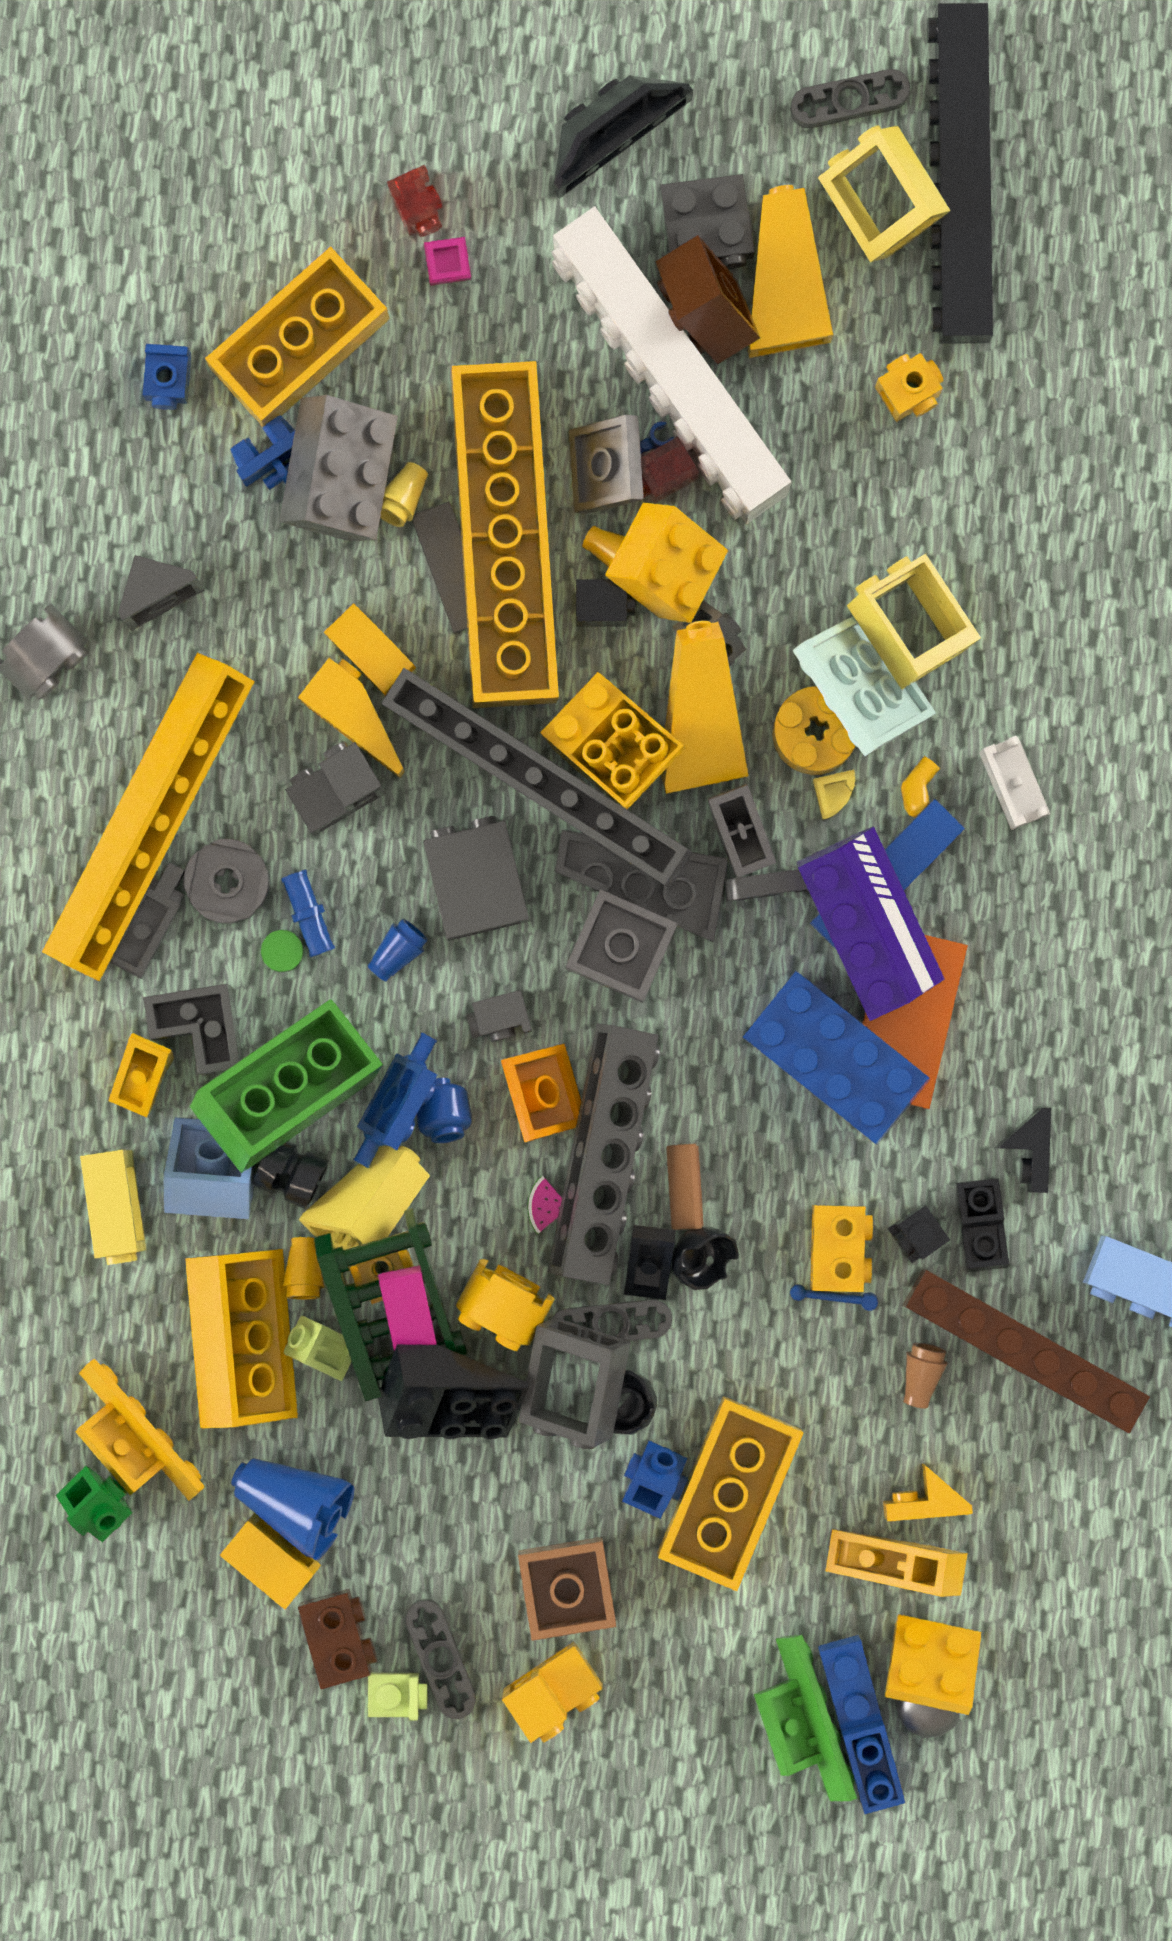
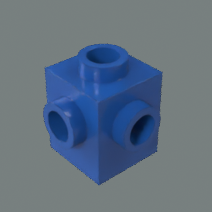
M649 1440L642 1455L633 1453L624 1476L631 1480L622 1502L661 1519L671 1498L678 1501L685 1488L688 1477L682 1475L688 1458Z

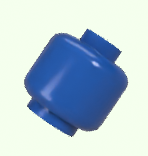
M436 1078L432 1097L425 1105H421L416 1115L418 1129L424 1136L430 1137L433 1143L457 1141L464 1137V1131L470 1128L472 1124L468 1092L461 1085L451 1084L449 1078Z

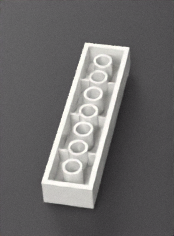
M594 206L554 234V250L551 253L555 259L552 261L555 270L564 282L570 279L573 280L579 292L576 295L578 302L589 316L594 313L598 315L603 326L600 331L610 347L615 350L620 346L627 359L624 363L627 371L637 384L643 380L645 381L651 393V396L648 398L652 406L662 418L666 415L670 416L676 428L672 431L675 438L686 452L690 449L695 451L700 462L697 465L698 470L710 486L717 482L722 489L724 497L721 501L732 518L736 520L741 516L744 522L748 524L788 495L791 480L684 330L679 331L669 316V309L597 208Z

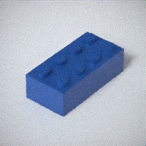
M795 971L743 1036L744 1039L876 1145L879 1144L930 1080L926 1074L797 971Z

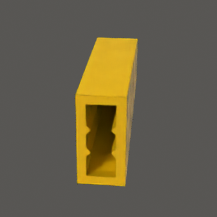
M781 185L770 189L768 195H763L751 316L760 339L748 346L749 358L827 344L832 341L833 331L805 188L794 189L793 185Z
M696 621L687 625L686 629L676 631L665 730L686 748L661 774L666 794L749 776L725 640L719 622Z

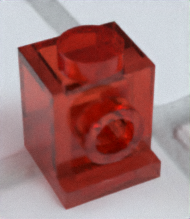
M425 164L387 181L388 192L409 236L418 232L420 237H424L442 228L437 210L443 208V205L434 185L425 186V183L429 182V175Z

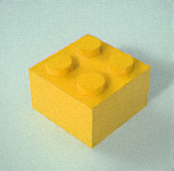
M643 502L605 576L658 618L691 623L728 549L677 507Z

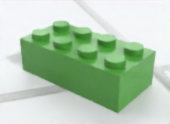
M330 999L198 1089L190 1108L242 1174L373 1082L383 1064L334 1001Z

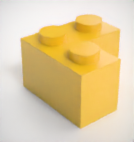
M574 1641L503 1689L502 1701L529 1742L532 1743L540 1737L544 1743L564 1729L562 1724L567 1719V1712L575 1707L578 1712H582L600 1699L597 1692L603 1689V1685Z

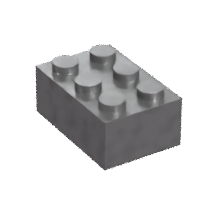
M329 395L301 398L279 522L348 541L376 540L398 416Z

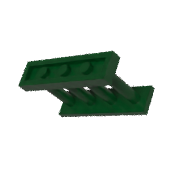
M413 1208L404 1211L408 1231L346 1250H344L343 1246L335 1248L330 1233L314 1238L316 1257L365 1402L382 1397L379 1381L384 1379L393 1354L380 1358L379 1354L371 1356L368 1345L374 1343L373 1339L390 1334L387 1317L368 1322L367 1318L359 1320L356 1309L362 1307V1302L382 1297L379 1280L356 1286L355 1282L347 1284L344 1272L350 1271L349 1266L414 1247L421 1268L424 1284L426 1283L432 1302L428 1304L431 1320H438L443 1339L436 1341V1343L461 1355L467 1354L461 1330L452 1331L426 1248L432 1246L426 1222L417 1223Z

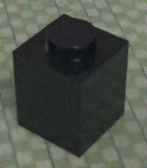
M576 579V627H626L627 616H635V599L612 580Z

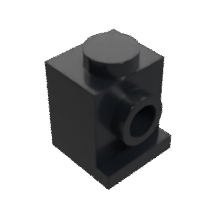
M920 1205L888 1228L911 1263L918 1259L923 1260L950 1241L926 1205Z

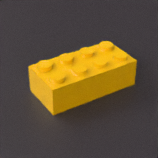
M330 246L210 353L205 360L210 370L258 423L264 427L277 416H282L390 318L387 307Z
M723 1396L657 1551L658 1558L734 1591H738L804 1432L800 1428Z

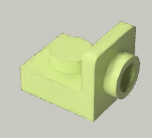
M301 1316L296 1326L291 1330L288 1343L284 1349L285 1355L340 1381H343L352 1362L343 1334L305 1316Z
M371 1673L368 1676V1717H409L410 1721H418L419 1710H427L428 1684H420V1673Z

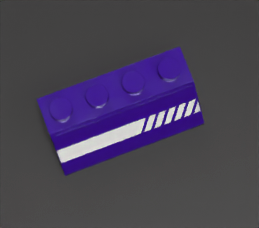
M874 826L797 861L802 878L870 1021L910 1003L945 979Z

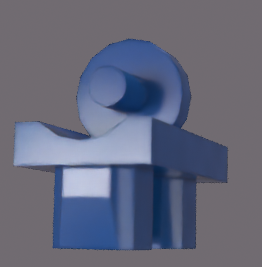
M281 415L263 427L264 432L273 444L271 447L259 453L248 437L230 449L238 467L236 472L246 487L275 469V472L263 479L267 488L271 490L282 481L286 485L289 462L285 465L282 463L291 457L295 430Z

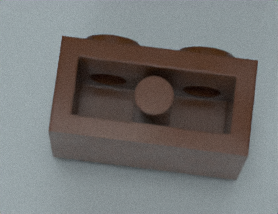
M349 1588L300 1602L298 1610L320 1689L370 1676L372 1672L371 1664L377 1663V1656L371 1637L363 1639L359 1623L366 1621L360 1597L352 1598Z

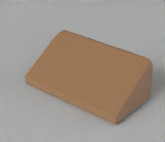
M696 1144L669 1145L666 1147L671 1229H702L704 1224L699 1146H696Z

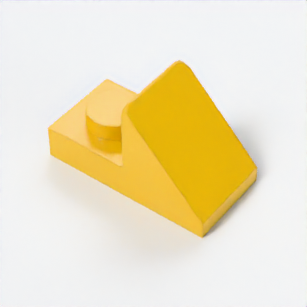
M132 1033L108 1101L147 1118L155 1103L162 1079L174 1060L172 1050Z
M923 1463L924 1498H918V1491H900L892 1493L893 1500L883 1501L884 1516L887 1521L973 1514L972 1505Z

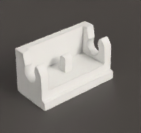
M1013 736L1000 744H993L980 751L979 754L1011 830L1050 815L1019 737Z

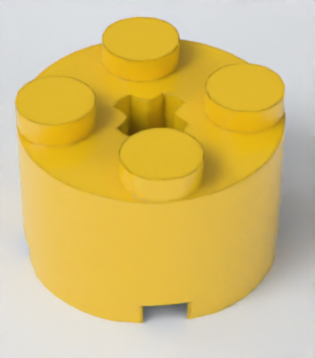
M817 686L803 688L790 695L781 705L776 715L772 731L775 749L782 761L798 772L809 775H822L832 772L849 758L855 748V745L848 736V731L835 712L828 708L824 701V696ZM811 721H815L817 726L824 725L826 728L820 741H817L814 735L807 736L805 733L809 729Z
M480 1259L456 1303L457 1309L461 1311L458 1320L476 1331H480L482 1326L497 1334L495 1340L499 1344L513 1351H518L521 1344L531 1345L535 1338L536 1327L543 1323L555 1300L554 1297L548 1293L544 1300L537 1295L540 1286L499 1264L495 1271L487 1269L485 1267L489 1261Z

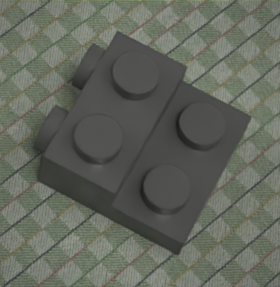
M743 174L660 184L669 253L699 235L727 269L746 266V260L754 258L752 228Z

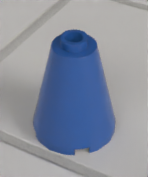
M256 1458L251 1459L247 1464L242 1462L236 1469L231 1481V1485L235 1487L234 1496L306 1557H311L315 1560H319L334 1543L338 1534L332 1532L340 1516L346 1519L355 1492L354 1486L345 1479Z

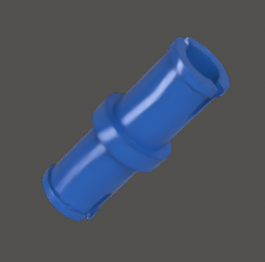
M305 869L281 878L295 913L291 917L294 923H299L310 958L335 949L322 913L325 912L323 904L318 905L307 876V870Z

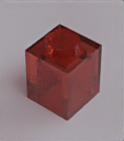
M679 437L641 457L643 498L650 495L654 504L698 480L699 471Z

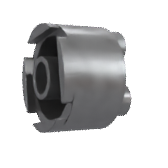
M52 604L43 609L49 615L45 620L42 617L40 619L37 617L32 619L2 650L7 659L3 661L0 658V672L28 700L34 696L39 700L41 698L44 699L60 683L55 675L64 666L68 670L70 668L74 669L89 653L84 647L88 639Z

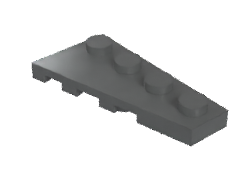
M562 830L555 873L598 892L600 889L678 923L677 927L714 942L728 859L693 853L671 888H668L584 833Z

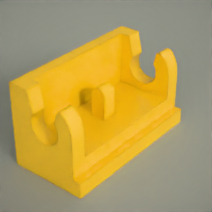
M255 1513L220 1554L224 1560L284 1610L321 1566L315 1559L306 1557Z

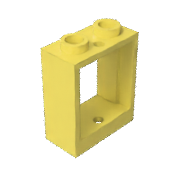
M877 125L870 128L859 136L858 141L860 145L851 152L849 149H846L832 157L828 161L830 168L818 177L870 262L893 255L950 212L946 202L898 126L881 129ZM879 149L915 206L914 209L882 233L876 227L845 175Z
M926 554L912 562L908 556L902 558L886 570L889 576L882 580H879L877 575L867 579L855 588L859 595L846 605L902 690L955 658L981 639ZM905 582L908 583L945 639V641L915 659L876 602L878 598Z
M117 1150L80 1156L94 1258L106 1257L107 1265L136 1261V1252L145 1251L146 1243L132 1150Z

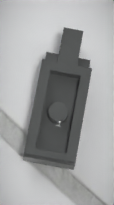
M169 862L160 880L152 879L110 963L140 979L143 978L181 907L180 903L185 894L176 889L185 874L183 868Z

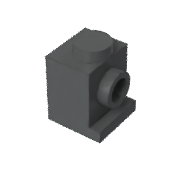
M521 990L473 1002L474 1012L466 1014L472 1038L489 1035L491 1042L516 1036L514 1028L522 1026L524 1034L532 1032Z

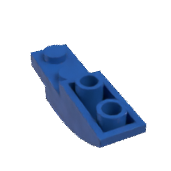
M859 1635L818 1646L864 1815L904 1804L903 1791Z

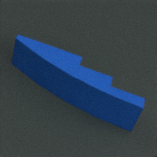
M936 799L932 800L884 848L903 890L965 829ZM818 914L810 924L835 948L820 914Z

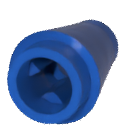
M403 918L397 925L394 923L391 925L367 966L377 977L387 982L391 976H394L424 952L423 946L428 939L415 925Z

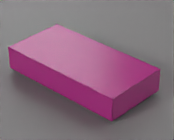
M420 1265L378 1274L394 1351L397 1344L437 1345Z

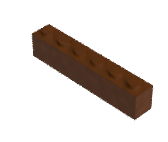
M921 1270L902 1304L907 1309L1129 1434L1150 1398L1147 1394L928 1270Z

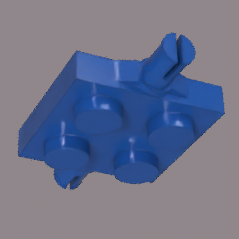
M421 1032L410 1055L402 1056L396 1053L357 1125L359 1129L363 1130L365 1139L355 1158H353L354 1161L369 1168L380 1146L388 1145L398 1150L401 1142L404 1143L411 1136L415 1126V1116L421 1105H425L430 1100L435 1090L434 1081L438 1075L428 1070L425 1062L437 1040Z

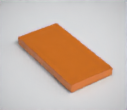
M925 935L945 979L910 1003L870 1021L865 1012L862 1024L930 1078L929 1082L910 1104L930 1109L968 945Z

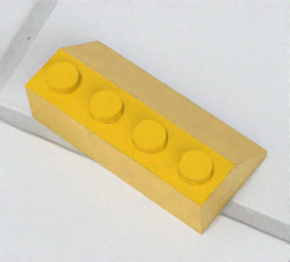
M283 1249L185 1258L200 1428L239 1427L298 1418L293 1358L284 1354L290 1334L286 1288L282 1287L285 1276Z

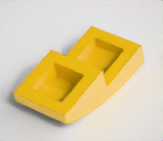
M354 603L324 631V634L385 696L403 668L410 672L416 669L415 665Z

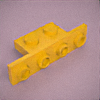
M92 1359L79 1374L106 1405L75 1431L130 1496L162 1469L187 1500L190 1501L205 1488L200 1481L201 1475L197 1468L191 1462L183 1461L172 1449L174 1445L170 1437L162 1429H155L145 1417L146 1411L141 1403L133 1396L128 1397L117 1385L118 1379L115 1373L107 1365H100L96 1359Z

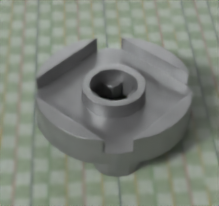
M218 839L204 846L190 858L184 874V888L191 904L205 918L222 924H233L252 917L264 904L270 885L269 873L261 856L251 846L235 839ZM226 870H232L233 878L239 880L237 888H230L229 893H221L222 886L216 884L215 879L217 876H224Z

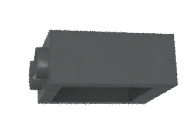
M556 1317L537 1325L526 1380L529 1388L522 1402L519 1422L532 1426L533 1431L543 1436L558 1435L570 1439V1443L573 1446L582 1449H593L612 1439L631 1342ZM556 1349L600 1363L589 1423L544 1409Z

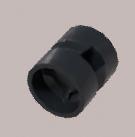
M287 1141L261 1160L252 1185L273 1195L281 1191L284 1193V1200L306 1210L319 1186L317 1182H321L329 1160L310 1151L299 1154L297 1145Z

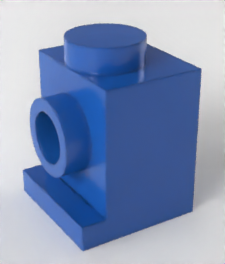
M146 344L143 397L145 400L152 401L153 408L162 410H176L177 403L188 404L191 352L186 346ZM168 369L173 372L171 380L165 383L160 382L158 374L160 371Z

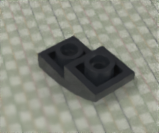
M999 1178L956 1183L966 1272L1008 1268L1009 1258L1003 1224L1005 1218Z

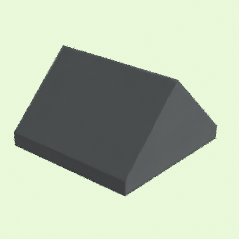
M134 555L118 614L129 629L133 631L205 590L191 570Z

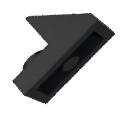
M1038 1108L995 1147L998 1149L1028 1150V1158H1021L1020 1183L1027 1184V1192L1048 1193L1051 1108Z
M633 1225L624 1295L666 1300L676 1230Z

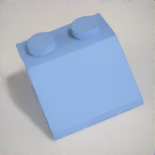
M175 1117L163 1176L164 1213L249 1219L254 1191L252 1182L255 1176L256 1164L241 1174L199 1119Z

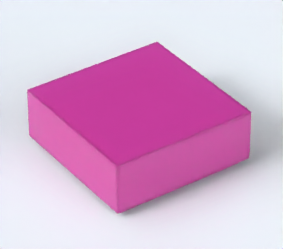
M465 237L424 242L430 286L471 280Z

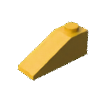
M328 658L298 696V699L353 743L356 742L358 747L393 774L401 778L405 771L363 684L358 680L362 673L344 659H341L337 664Z
M832 1529L825 1571L940 1597L961 1596L968 1553Z

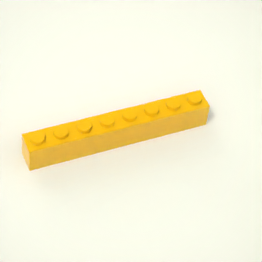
M197 652L42 950L44 954L100 981L255 682L254 680L225 663Z

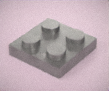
M622 415L569 430L574 513H592L643 500L638 416Z

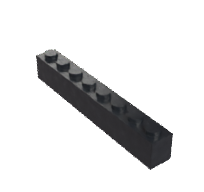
M939 3L935 11V17L927 19V43H935V59H928L927 78L928 84L936 85V100H929L928 124L929 126H936V141L929 142V167H937V183H934L949 207L950 212L940 218L937 224L930 226V249H938V265H931L930 285L931 291H938L939 307H932L931 331L939 332V344L990 343L993 337L988 3Z

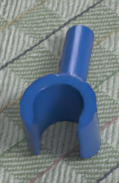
M666 422L655 423L650 429L647 438L640 441L641 454L651 449L662 451L670 446L674 436L667 441L661 442L654 435L655 431L661 430L667 425Z

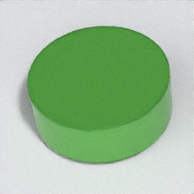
M276 930L267 935L262 943V959L274 971H292L303 959L304 947L297 935L288 930Z

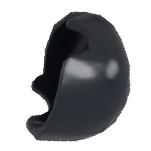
M702 1227V1229H691L685 1232L679 1239L672 1257V1269L677 1280L692 1290L709 1289L718 1280L726 1279L727 1263L732 1259L737 1260L739 1258L736 1240L713 1227ZM708 1256L713 1258V1263L710 1266L706 1264Z
M625 1370L621 1396L627 1393H631V1395L618 1408L614 1434L634 1435L647 1427L655 1415L657 1396L653 1386L647 1378L637 1371Z

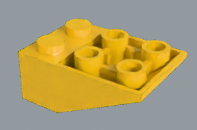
M599 672L590 679L540 732L553 750L567 763L626 810L686 748Z

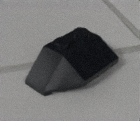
M629 75L621 82L618 79H614L607 83L598 92L599 98L587 107L582 103L572 109L565 116L564 120L566 123L562 125L554 179V193L559 199L691 102L693 89L690 85L682 82Z

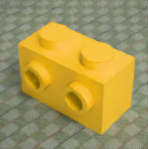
M812 1205L810 1290L864 1292V1283H871L872 1258H865L864 1255L865 1241H872L873 1216L865 1215L866 1207Z

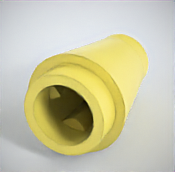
M407 462L404 468L386 486L380 516L382 520L393 526L403 527L406 521L413 519L425 480L428 477L425 469L415 463Z

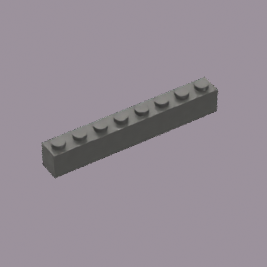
M403 668L381 703L668 888H671L693 854L677 841L405 668Z

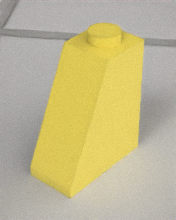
M380 1146L369 1168L359 1163L309 1207L299 1218V1221L315 1237L330 1233L335 1248L343 1246L344 1250L388 1237L430 1175L419 1164V1156L411 1149L399 1146L398 1150H395L390 1146Z

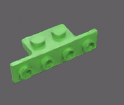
M802 1635L777 1638L776 1642L789 1680L755 1693L754 1697L780 1775L790 1776L818 1764L830 1801H852L857 1799L853 1788V1773L849 1766L845 1764L839 1746L841 1742L840 1734L836 1726L831 1722L826 1707L827 1696L825 1690L818 1682L812 1666V1651Z

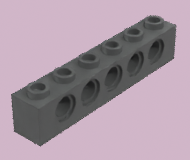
M596 1024L548 1265V1273L609 1285L611 1276L616 1272L618 1266V1254L616 1252L618 1238L624 1231L627 1219L624 1210L627 1193L631 1191L635 1180V1172L632 1168L635 1152L639 1150L643 1140V1130L641 1128L643 1112L651 1100V1087L649 1086L651 1071L659 1059L660 1050L657 1044L659 1035L615 1025ZM625 1061L629 1072L626 1079L621 1082L618 1077V1068ZM615 1103H618L620 1116L615 1123H612L610 1109ZM609 1144L612 1149V1157L604 1165L601 1153L604 1147ZM601 1186L604 1191V1198L598 1206H595L593 1194ZM593 1228L596 1238L593 1245L587 1248L585 1245V1235L589 1229Z

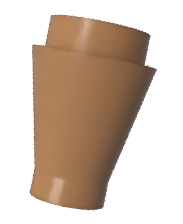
M913 1343L912 1351L907 1352L904 1403L917 1408H928L930 1399L948 1364L944 1360L946 1355L944 1349L925 1343Z

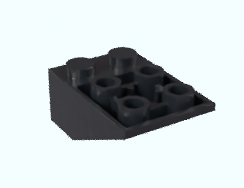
M397 1344L380 1387L382 1397L378 1398L385 1437H402L404 1439H414L417 1437H443L445 1439L483 1437L490 1440L507 1438L529 1388L528 1382L440 1345Z

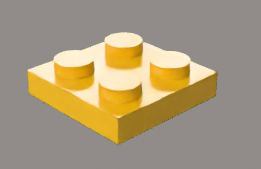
M898 1614L894 1628L885 1697L969 1715L973 1705L982 1632Z

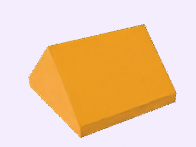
M565 1043L501 1060L525 1143L576 1128L581 1098Z

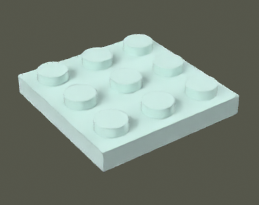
M854 616L804 641L792 650L799 659L802 670L814 681L824 696L826 705L835 712L848 731L851 742L860 749L864 756L874 752L936 714L916 682L903 690L900 688Z

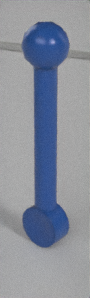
M800 1284L794 1285L790 1290L791 1297L796 1301L811 1298L860 1304L868 1311H872L878 1306V1298L872 1292L856 1296L807 1290Z

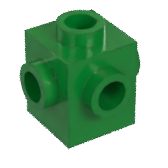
M85 1466L56 1494V1497L68 1514L66 1519L69 1524L82 1536L89 1532L102 1543L133 1513L124 1500L127 1492L120 1483L111 1476H108L106 1479L102 1478L88 1466Z

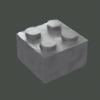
M600 889L568 960L566 970L643 1003L678 923Z

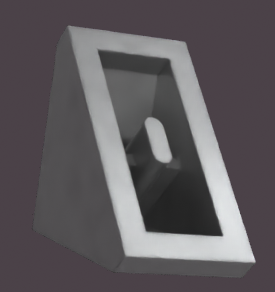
M748 784L707 799L719 839L737 878L776 863Z

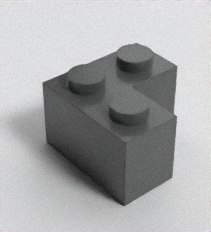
M343 741L323 753L326 760L319 763L321 769L314 772L310 767L301 771L290 779L292 786L285 789L313 836L386 794L356 742L347 746L346 742Z
M221 984L143 997L149 1039L158 1041L192 1035L198 1075L205 1076L223 1073L243 1059L231 985Z

